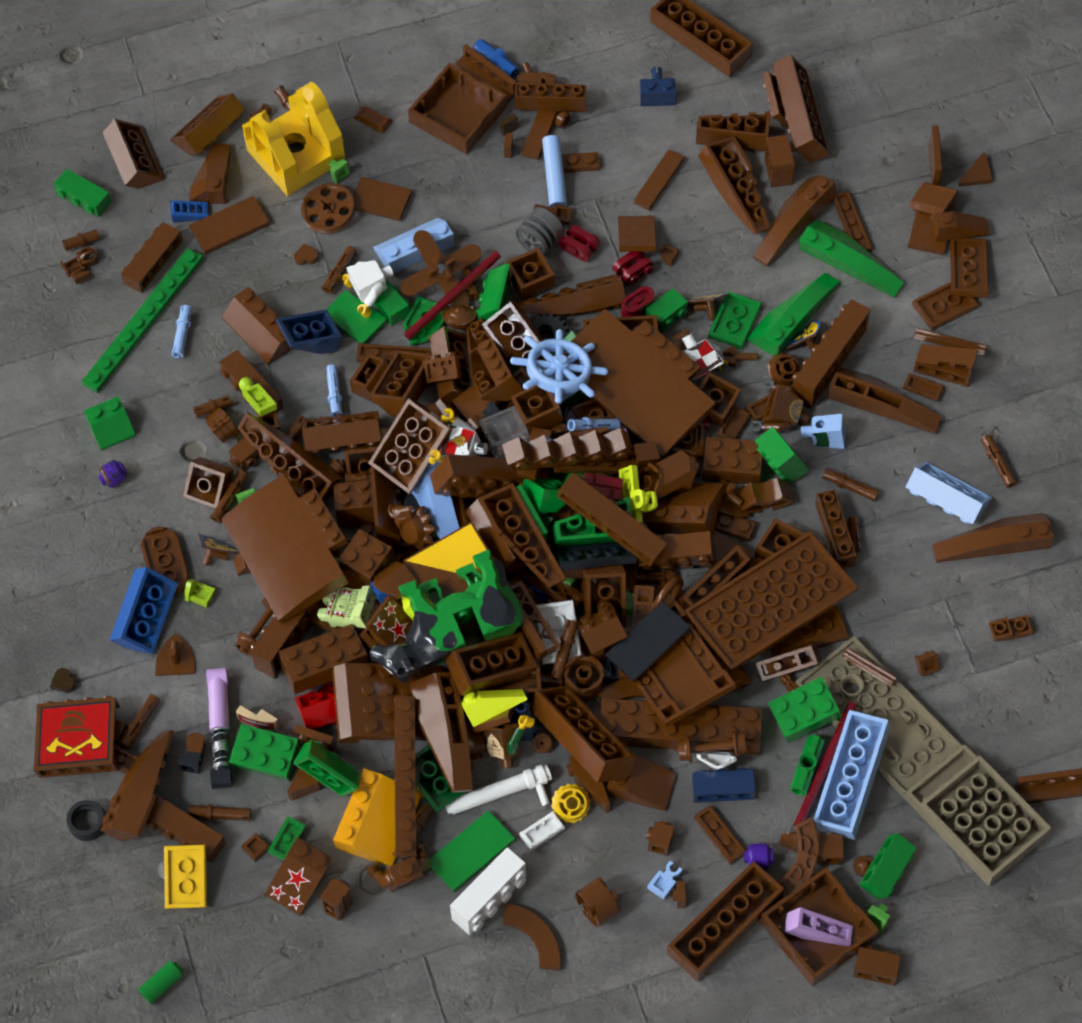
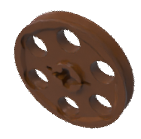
M326 183L315 187L306 195L301 206V213L307 226L313 231L322 234L335 233L345 228L353 219L356 210L351 192L346 187L336 183ZM324 191H331V193L328 196H322V193ZM341 194L347 195L344 200H338ZM310 202H317L315 207H308V204ZM325 205L331 208L333 213L331 212V210L325 209ZM342 210H349V213L347 215H340V212ZM318 216L319 220L317 222H310L312 217ZM334 220L335 224L333 226H326L328 221Z

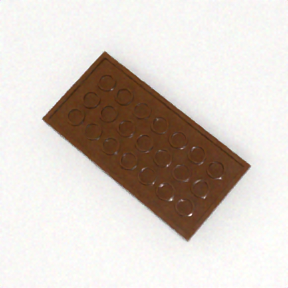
M809 531L685 609L684 612L690 623L727 669L733 672L856 593L858 587L812 532Z

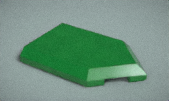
M418 296L402 324L404 331L406 332L437 303ZM443 311L409 340L411 346L429 341V337L442 328L445 323L441 315Z

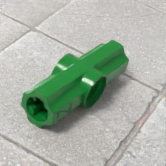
M813 734L807 737L790 786V791L796 795H807L825 742L820 736ZM809 763L812 766L808 768L803 766L802 764Z

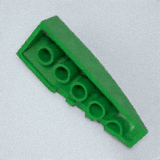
M819 220L810 224L799 239V250L893 298L897 296L904 284L899 277L852 237Z
M823 273L771 310L747 337V341L772 356L782 353L788 343L836 289L840 281Z

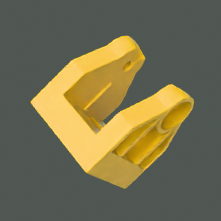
M309 82L296 90V93L289 96L290 111L272 122L269 120L266 110H263L242 125L248 153L287 196L328 172L331 168L328 163L333 159L337 162L341 159L345 160L343 138L340 129L329 109L325 96L313 82ZM299 143L304 145L305 148L300 152L291 153L288 146Z

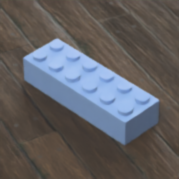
M849 710L815 813L814 821L817 830L827 833L835 832L842 834L845 838L855 840L891 729L888 720Z

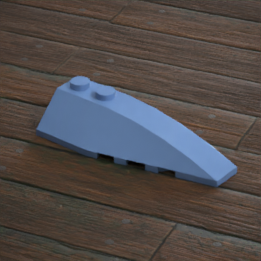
M437 462L436 464H429L412 494L420 507L426 506L427 514L431 515V523L436 528L435 532L439 539L459 529V524L452 497L435 495L430 474L440 464V462Z

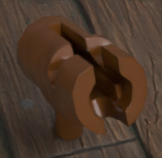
M525 62L522 65L525 72L517 75L516 81L517 83L556 84V74L532 72L529 63Z

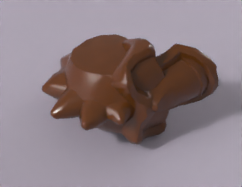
M395 503L388 506V514L390 518H395V523L400 530L402 539L407 544L422 550L426 547V544L433 543L432 533L436 528L431 523V515L427 514L426 506L412 507Z

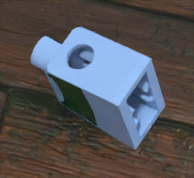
M842 414L813 417L812 426H801V437H812L815 447L845 449V427Z

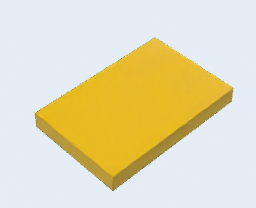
M206 845L164 846L165 909L207 907Z

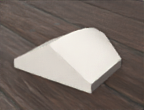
M707 751L692 753L696 758L714 770L724 768L737 761L732 752Z

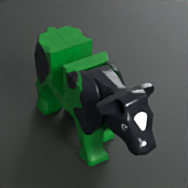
M490 549L473 556L474 563L482 574L476 571L473 563L456 569L458 578L466 581L468 584V588L464 592L453 593L443 598L437 578L422 583L419 587L416 580L399 586L401 596L411 601L414 613L413 623L407 634L406 642L391 645L376 644L370 650V658L382 665L401 683H407L411 678L417 677L416 672L445 663V660L453 650L466 647L457 624H467L475 617L485 642L516 632L523 622V612L519 600L507 584L504 565L499 559H493Z

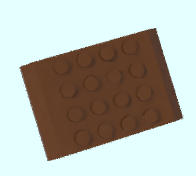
M677 601L668 605V607L686 622L691 630L635 682L652 710L666 728L736 689V685L731 677L719 665L688 621L685 612ZM640 622L625 629L626 635ZM618 642L611 644V647L613 648Z
M344 663L334 666L332 677L338 743H358L359 740H394V696H412L409 685L411 682L433 673L449 672V669L442 665L430 666L416 672V678H411L407 683H401L380 664ZM415 712V740L427 741L417 721Z

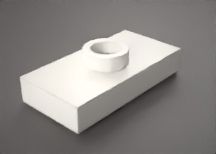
M552 811L520 832V837L528 848L533 851L563 831L565 826Z

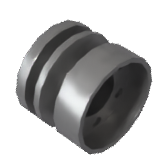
M539 207L535 208L527 217V220L516 229L515 235L519 243L528 252L539 247L544 256L552 247V244L563 235L564 228L555 215Z

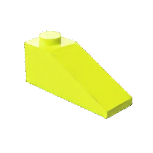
M523 689L477 691L465 695L461 700V704L472 726L475 727L526 701L527 697Z

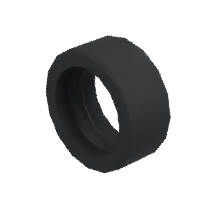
M92 800L79 801L71 806L67 812L66 822L69 831L75 838L81 841L94 840L103 833L100 830L105 813L102 807ZM84 811H94L98 815L96 826L86 831L77 829L75 826L76 817Z

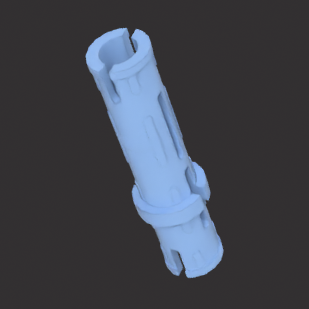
M189 305L181 306L180 316L176 321L177 331L171 353L175 358H183L188 329L191 327L190 317L193 310Z
M331 364L326 368L329 390L328 403H330L331 416H336V414L343 415L341 406L343 398L340 394L338 367Z
M584 417L582 419H570L567 427L569 431L602 427L616 430L620 427V422L617 418L590 419L589 417Z

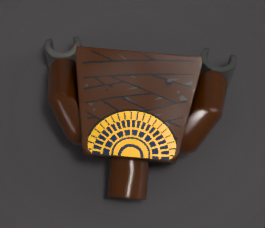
M766 380L765 385L769 387L764 386L763 392L769 394V398L762 419L764 425L759 421H754L752 425L759 426V429H752V433L759 435L762 430L766 432L772 426L780 432L789 430L797 425L798 422L806 424L809 414L801 411L804 402L798 397L794 389L787 385H774L771 380Z

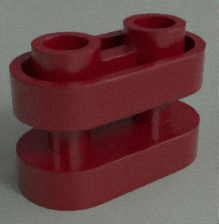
M571 225L566 231L567 235H563L558 241L563 251L583 262H587L591 258L592 252H595L600 246L599 238L595 234L588 233L578 225Z
M643 251L629 252L614 263L612 270L618 276L622 275L621 279L626 285H634L640 278L649 275L654 270V262L649 257H645Z
M643 286L625 297L622 301L621 317L645 316L646 308L654 303L655 294L653 289Z

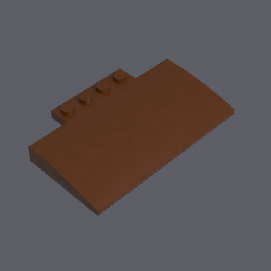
M604 309L571 341L581 348L589 343H594V350L587 353L591 359L592 366L608 369L607 375H590L586 385L595 392L592 398L643 442H655L662 458L715 409L716 402L690 381L700 371V366L646 320L632 332ZM577 360L571 363L580 365ZM573 372L577 377L582 374L581 372Z
M283 474L257 490L221 518L280 623L348 584L346 577L331 554L348 542L316 489L298 498Z

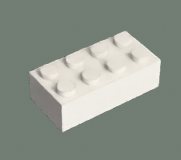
M507 847L450 905L452 920L469 935L474 931L478 932L484 925V921L488 917L491 918L498 910L497 907L502 902L506 903L516 888L519 889L526 882L525 862Z

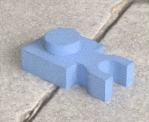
M671 861L666 865V871L663 873L659 870L647 886V889L665 900L676 885V881L673 879L679 877L683 871L679 867L676 872H672L670 869L673 866V862Z

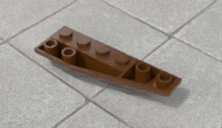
M843 367L836 371L829 388L828 399L936 434L941 421V416L880 380Z

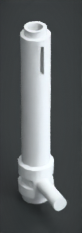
M540 764L535 766V769H526L523 773L465 793L446 807L448 815L451 813L455 815L527 788L529 790L536 788L542 806H547L550 802L543 785L552 780L547 765L542 766Z

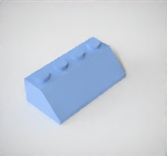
M436 218L373 248L385 267L390 265L394 274L424 260L413 242L414 234L419 230L429 232L441 252L454 246L453 232L445 220Z
M927 461L915 467L906 485V488L910 489V493L913 495H921L927 499L928 503L941 506L946 513L959 516L960 520L967 524H974L978 521L993 498Z

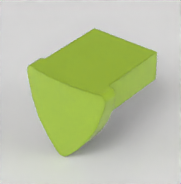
M190 579L186 582L185 601H191L208 608L216 590L197 580Z

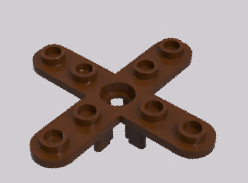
M425 230L417 231L414 234L413 242L428 267L404 279L400 290L405 296L412 297L438 283L444 294L447 295L459 284L454 274L480 259V247L475 244H469L444 258L430 233ZM444 264L447 269L444 270L443 274L438 273L439 268L437 265ZM465 291L450 303L451 306L460 303L463 305L469 304V298Z

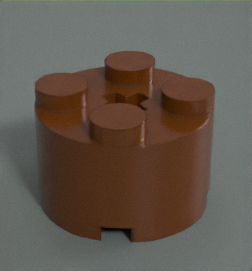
M578 655L567 662L565 667L564 686L567 685L583 702L594 699L604 686L602 664L593 656Z
M601 877L594 879L574 893L577 904H582L584 908L582 912L595 927H600L621 912V908L616 903L619 900L616 893L606 888V884Z

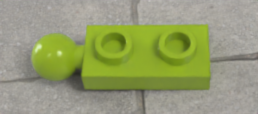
M244 377L240 380L239 388L242 390L243 397L260 417L277 410L276 403L259 383L254 385L253 380L249 377Z

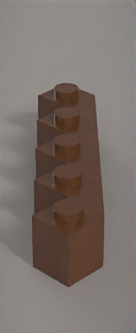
M621 428L605 435L594 430L580 437L569 432L554 440L546 435H542L529 442L517 437L502 444L507 464L515 470L625 460L634 453L628 433Z

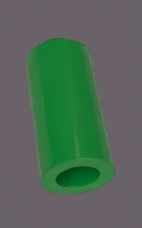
M168 961L137 990L152 1005L183 977L181 974L183 969L176 961L173 963Z

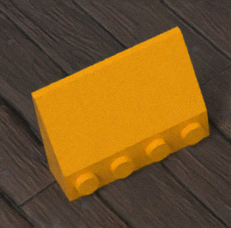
M363 768L359 788L353 792L334 836L335 849L373 862L376 861L388 867L394 864L396 860L392 855L395 850L394 780L383 774ZM416 792V809H417V806H418L419 801H420V799H421V796H420L417 792Z

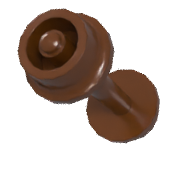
M263 598L261 601L266 611L250 634L239 633L237 635L236 648L248 656H251L250 649L256 641V637L274 613L266 598Z
M733 731V741L691 745L690 736H687L686 739L678 740L676 752L679 754L680 761H689L690 763H693L692 753L734 749L735 757L739 758V755L747 754V746L750 742L746 740L745 733H736V731Z

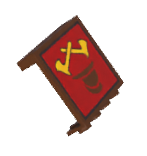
M115 697L84 698L83 700L76 701L66 699L63 702L46 701L43 704H37L34 771L39 778L118 771V763L114 758L116 708H120V704Z

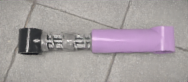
M227 667L207 669L210 732L214 734L212 737L214 741L212 751L213 757H215L213 768L210 770L212 789L232 788L233 777L232 769L227 762L229 757H227L228 741L226 740V735L230 730Z

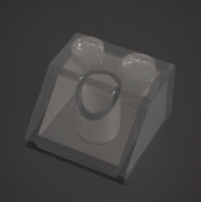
M514 406L479 420L495 458H505L502 444L517 437L527 442L529 440L528 430Z

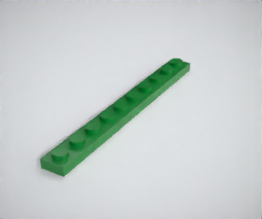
M188 248L185 250L81 381L83 386L96 393L101 390L203 261L202 255Z

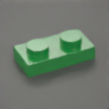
M287 816L268 853L283 861L295 839L301 836L305 825Z

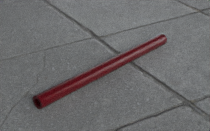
M494 251L404 333V336L411 340L501 258V255Z
M853 702L847 703L793 827L806 820L832 764L849 710L855 711L857 705Z

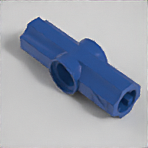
M479 39L475 42L473 46L475 51L512 79L517 77L520 72L519 67L507 58L502 49H495L484 39Z

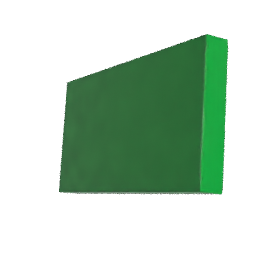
M486 811L429 859L431 863L430 868L455 892L515 842V838L489 811Z

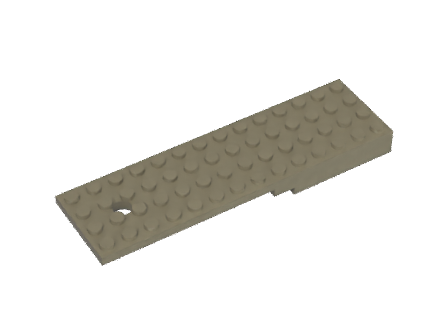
M853 636L795 683L801 687L823 677L841 716L847 703L853 702L857 705L856 712L889 721L891 729L877 771L968 866L990 886L1048 837L1051 827L980 755L977 757L965 744L961 745L897 679L893 686H889L843 659L844 651L850 648L887 670ZM846 683H855L859 690L851 694L845 691L844 685ZM841 718L831 722L835 728H837Z

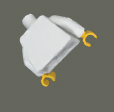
M374 260L368 262L359 261L353 266L346 267L348 274L342 276L344 285L348 288L354 287L361 302L365 303L357 308L358 312L365 318L371 315L369 306L372 307L377 297L387 289L385 279L393 276L390 265L380 269Z

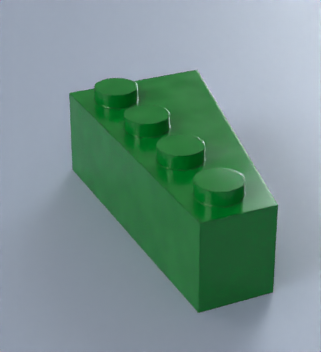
M629 497L616 502L623 511L626 510L631 513ZM579 514L556 521L552 527L554 547L616 542Z

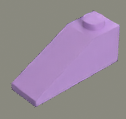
M800 907L787 913L784 933L801 939L851 946L853 926Z

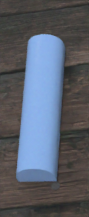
M556 135L546 136L542 139L549 207L553 208L554 204L567 206L560 137Z

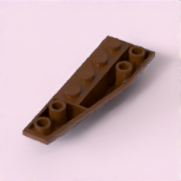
M480 318L466 328L471 379L482 400L509 401L511 400L510 396L523 391V388L505 355L482 325L484 323L483 319Z
M437 672L411 682L409 685L412 696H415L417 721L451 791H472L471 762L466 724L459 690L451 673Z

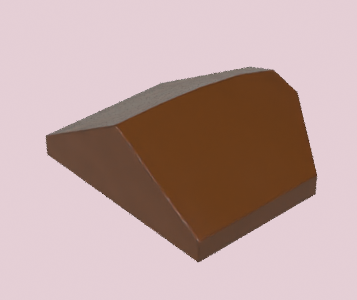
M394 562L374 576L373 585L380 592L399 599L401 594L398 587L416 580V578L405 564Z

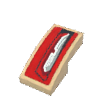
M241 705L236 710L238 720L250 726L266 730H278L279 728L278 719L262 709L257 715Z

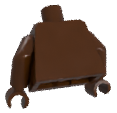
M420 841L421 844L416 846V856L388 867L383 873L380 871L376 861L374 866L366 865L369 877H373L382 888H389L390 892L426 877L425 871L430 869L431 863L424 842Z

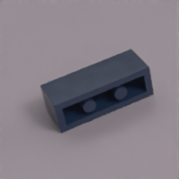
M739 768L731 771L718 769L712 772L707 770L693 772V802L754 800L755 784L753 769Z

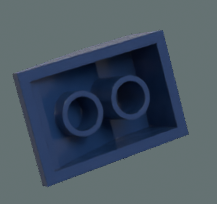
M327 309L276 319L291 349L317 354L338 350L342 336Z

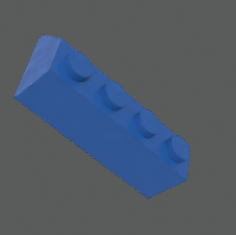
M148 567L135 569L110 641L127 649L153 654L178 583Z

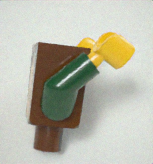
M526 715L520 716L518 719L519 728L516 723L509 722L481 731L489 756L500 759L502 768L506 769L514 766L512 757L520 754V741L525 734L524 729L525 727L531 728L534 725V718Z

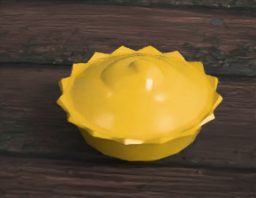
M567 784L560 786L559 790L555 791L551 807L554 809V813L558 816L559 820H563L566 823H575L587 816L591 800L588 798V793L584 791L583 787H578L576 784Z

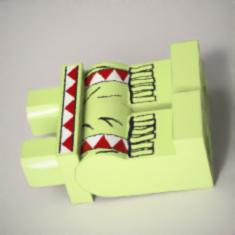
M362 586L361 589L346 587L338 589L323 598V603L328 606L327 608H319L317 616L320 621L329 622L331 627H345L352 624L354 628H366L376 596L370 586Z

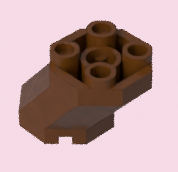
M680 450L656 464L649 462L647 467L643 466L639 470V489L645 492H656L657 500L674 491L690 490L696 472L699 469V463L695 461V457L684 450Z

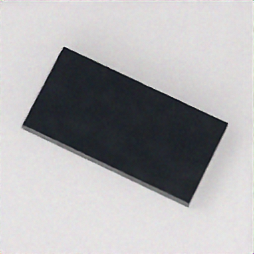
M617 542L550 549L561 570L636 563V556Z
M661 602L627 634L626 638L619 641L606 654V658L635 683L691 628L667 605Z

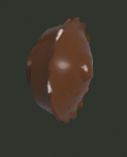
M460 303L448 306L441 315L450 328L462 330L468 328L478 314L473 306Z
M788 353L774 355L773 358L769 359V364L767 365V373L770 375V379L775 384L787 386L794 384L792 378L797 371L800 372L801 370L798 361Z

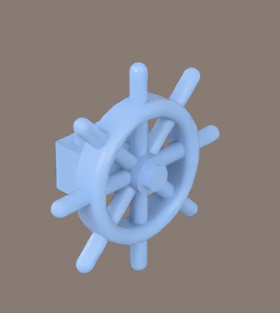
M561 329L556 331V339H548L540 343L529 335L524 337V341L532 347L528 359L512 357L510 362L513 365L526 366L530 380L523 384L525 390H529L537 385L548 392H552L555 402L558 404L579 390H582L589 397H594L595 392L586 385L590 375L608 374L607 368L592 366L591 359L587 353L594 350V343H589L581 348L571 341L563 340L564 333ZM549 352H556V355L553 356ZM540 356H542V357L545 358L547 361L537 360V358L540 357ZM577 360L580 365L571 363ZM573 372H581L582 374L577 377Z

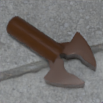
M735 346L723 351V356H732V358H724L728 362V366L736 367V362L740 360H758L757 353H738L735 351Z

